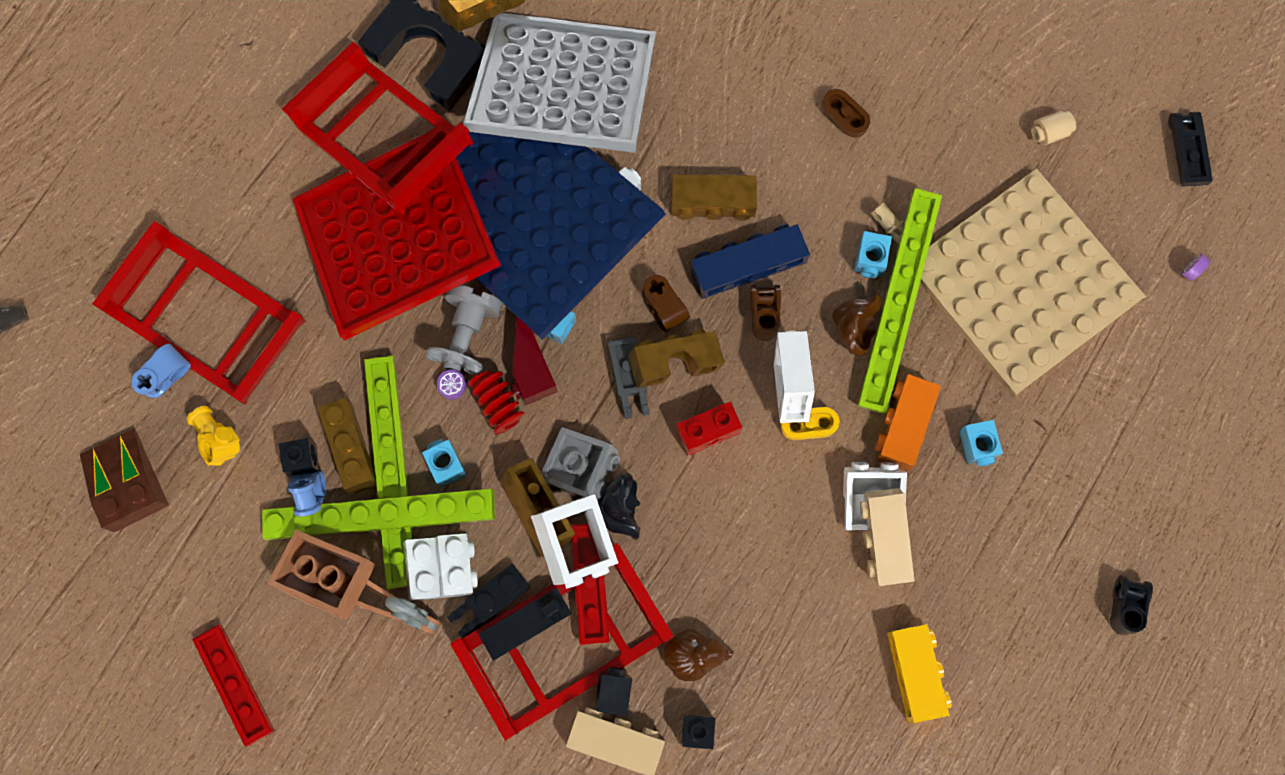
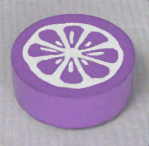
M1203 253L1199 254L1184 268L1182 275L1189 281L1195 280L1207 269L1210 259Z
M444 371L437 379V389L446 399H458L466 391V380L459 371Z

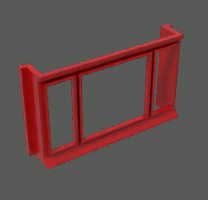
M354 42L344 49L281 109L290 118L299 132L402 216L406 206L468 145L472 146L474 144L468 133L469 129L462 123H459L456 127L371 64L361 48ZM364 73L378 83L327 134L313 124ZM387 90L433 125L434 128L381 179L334 140ZM442 134H445L446 137L393 188L390 186Z
M153 221L92 303V305L158 348L165 344H171L191 364V370L244 405L247 404L248 398L295 332L306 322L301 315L293 310L290 311L174 236L156 221ZM168 248L187 260V262L141 323L123 311L122 308ZM196 267L260 308L215 371L151 329ZM270 314L283 324L239 386L226 379L224 375L267 315Z
M618 542L612 545L618 564L614 566L655 634L629 649L608 614L609 633L622 654L548 700L517 647L509 652L510 656L539 706L513 721L473 651L483 644L478 634L555 588L563 596L573 590L575 586L566 588L565 584H551L466 637L459 638L450 644L505 741L599 682L600 671L607 672L608 667L623 668L674 637Z

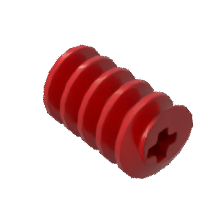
M486 371L473 377L468 382V386L474 388L472 394L474 397L479 398L478 405L485 408L483 414L485 417L490 418L488 421L490 427H496L494 434L500 435L515 427L525 413L524 411L514 412V409L519 405L518 401H508L514 393L513 391L504 393L503 390L509 385L507 381L498 382L503 376V372L493 373V371Z

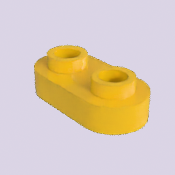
M828 407L811 408L809 422H797L800 425L798 431L792 430L790 423H781V431L790 440L826 438L833 435L838 429L840 423L839 416L833 409ZM820 419H825L828 422L827 428L820 427Z

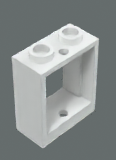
M789 330L778 332L773 366L780 423L809 422L815 390L807 331L797 332Z
M595 494L531 516L554 585L565 584L566 588H571L582 584V577L592 574L593 578L605 575L610 572L608 567L618 564ZM584 511L600 561L569 572L552 522Z

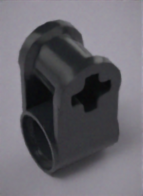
M1124 575L1118 576L1113 589L1114 599L1110 617V625L1116 633L1130 635L1140 632L1146 627L1149 604L1153 594L1151 582L1144 581L1140 583L1128 580ZM1125 613L1129 614L1133 620L1131 628L1125 624Z

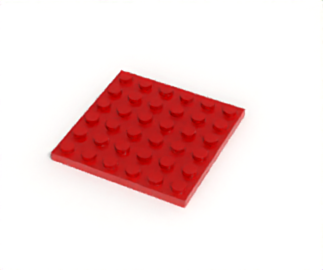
M428 133L364 163V165L382 179ZM442 134L390 186L392 188L396 186L446 135ZM457 157L406 206L403 216L349 172L292 198L337 331L344 341L501 266Z

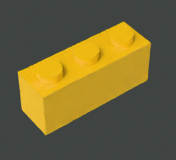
M928 624L888 632L887 636L908 723L950 716L948 709L952 707L948 691L943 690L941 678H944V670L941 661L936 660L933 648L937 647V642L933 630H929Z

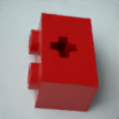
M730 401L677 423L676 432L686 455L689 456L739 435L743 427Z

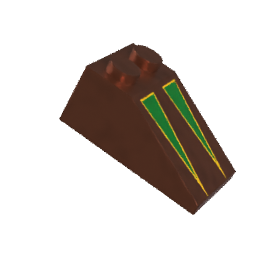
M133 428L80 454L89 499L101 528L117 532L169 506L136 429Z

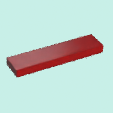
M588 523L571 525L575 532V535L572 537L574 570L600 561ZM592 574L582 577L583 583L575 586L580 645L610 643L604 575L593 578Z
M218 624L193 638L192 641L244 746L248 747L273 733L275 730L223 626Z

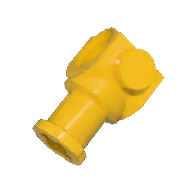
M200 406L189 413L186 419L188 424L193 426L198 432V449L208 466H220L224 464L225 460L235 458V455L239 453L240 439L231 426L225 427L222 423H216L212 417L213 411L210 407Z

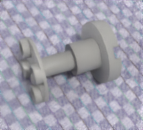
M460 285L448 291L445 296L448 303L457 307L451 323L456 327L449 350L429 347L427 348L425 358L434 362H444L443 367L447 370L460 372L462 368L470 374L478 375L481 374L482 364L466 356L472 334L480 332L484 317L498 318L501 314L503 303L488 293L482 292V295L472 292L473 288Z

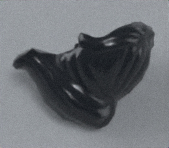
M627 472L620 474L618 478L608 484L603 494V500L598 505L606 528L609 531L628 535L637 540L640 536L641 528L637 525L634 514L635 507L640 506L641 503L636 496L637 482Z

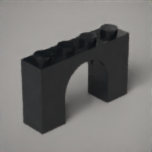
M391 0L359 39L358 43L361 50L367 57L385 68L402 46L413 39L424 37L440 42L446 48L445 57L424 84V87L430 99L451 111L476 79L485 46L476 39L470 40L464 36L462 31L457 32L452 25L449 26L444 23L438 14L431 10L427 12L421 8L416 0Z

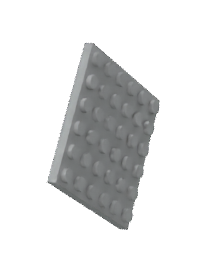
M500 13L493 19L463 124L469 129V132L636 153L656 32Z

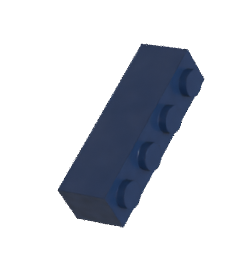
M784 224L775 228L770 234L764 236L762 233L752 235L746 242L738 245L736 242L724 245L720 251L714 253L709 251L702 252L696 255L694 260H691L690 269L701 298L705 299L806 264L810 253L798 224L793 226Z

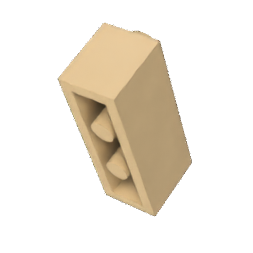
M900 488L864 492V501L860 502L862 519H867L868 530L863 531L865 547L866 549L870 548L871 559L867 560L869 577H873L878 586L915 582L905 493Z
M586 707L585 712H577L566 744L567 748L644 775H655L665 744V740L659 739L660 732L646 727L643 728L642 732L630 729L631 722L617 717L614 718L613 722L602 719V712H597Z

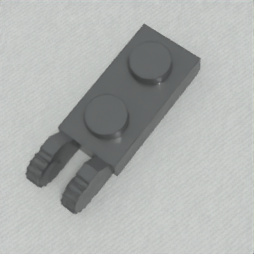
M636 336L608 341L618 395L622 400L625 419L632 418L633 414L628 396L638 394L640 410L643 416L650 415L646 397L647 386L637 388L628 355L638 343Z

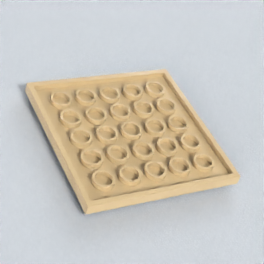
M1037 168L929 246L920 284L1013 397L1146 297Z

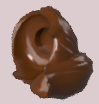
M878 293L874 294L872 298H854L845 301L833 312L832 318L838 326L839 340L848 349L849 353L855 356L865 355L871 346V339L876 335L877 330L875 329L873 315L882 305V300Z
M689 629L677 634L667 643L664 648L663 660L665 665L673 671L674 676L679 680L696 681L721 665L724 660L727 661L729 658H732L734 652L727 645L721 644L714 639H708L695 629Z

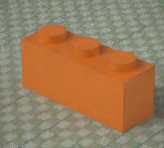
M907 374L902 381H897L892 397L896 398L894 407L888 408L883 423L888 424L884 434H879L874 450L878 451L876 460L898 463V468H903L906 471H910L915 466L941 385Z

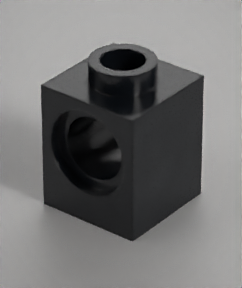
M309 438L279 443L283 473L291 477L292 475L320 471L317 447Z
M608 667L607 672L600 671L595 703L597 712L627 716L632 677L625 674L626 669Z
M683 715L681 746L713 749L716 718Z

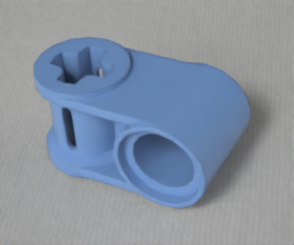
M165 344L156 350L152 357L135 372L131 380L132 388L139 394L150 398H158L188 372L191 364L171 344Z
M321 470L291 476L288 490L294 498L295 506L293 510L296 516H308L320 511L323 499L327 493L325 477Z

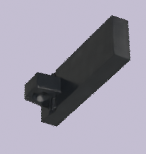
M555 588L478 635L492 660L495 661L572 613L559 590Z

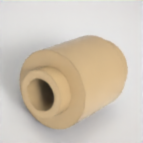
M1061 110L1034 121L1031 129L1033 139L1037 143L1039 142L1041 145L1046 146L1069 137L1071 132L1076 130V121L1070 111L1063 112Z

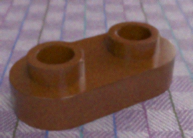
M833 89L825 94L822 102L824 114L848 136H863L870 125L869 114L843 90ZM831 104H837L840 108L834 109L831 107ZM856 122L859 124V127L855 128L850 123Z

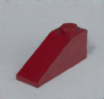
M517 317L513 376L516 382L512 383L511 386L517 400L523 398L525 404L529 405L558 391L533 331Z

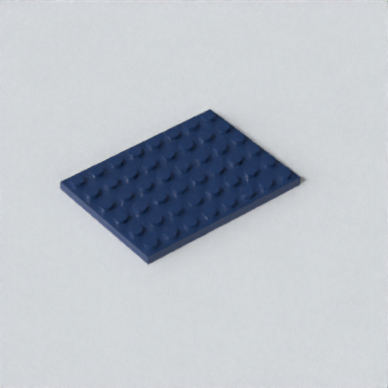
M468 132L474 144L472 146L468 145L457 156V159L501 263L500 267L476 279L543 340L666 214L659 205L589 147Z

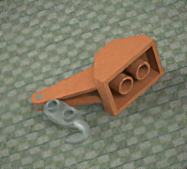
M298 530L294 531L267 585L344 620L349 619L356 606L407 624L432 636L439 625V621L428 616V612L416 607L415 604L405 599L397 598L369 581L368 579L376 564L364 557ZM364 587L386 599L385 605L388 609L392 610V613L358 601Z

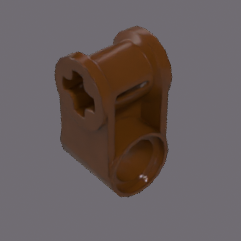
M652 275L646 279L642 292L643 300L664 332L690 318L686 306L676 295L665 277ZM651 287L655 290L661 289L660 295L656 292L651 293Z
M751 285L750 307L752 311L753 334L759 340L769 341L776 336L780 326L781 288L780 285H775L774 288H757L756 285ZM763 320L770 321L773 324V328L764 329L759 322Z

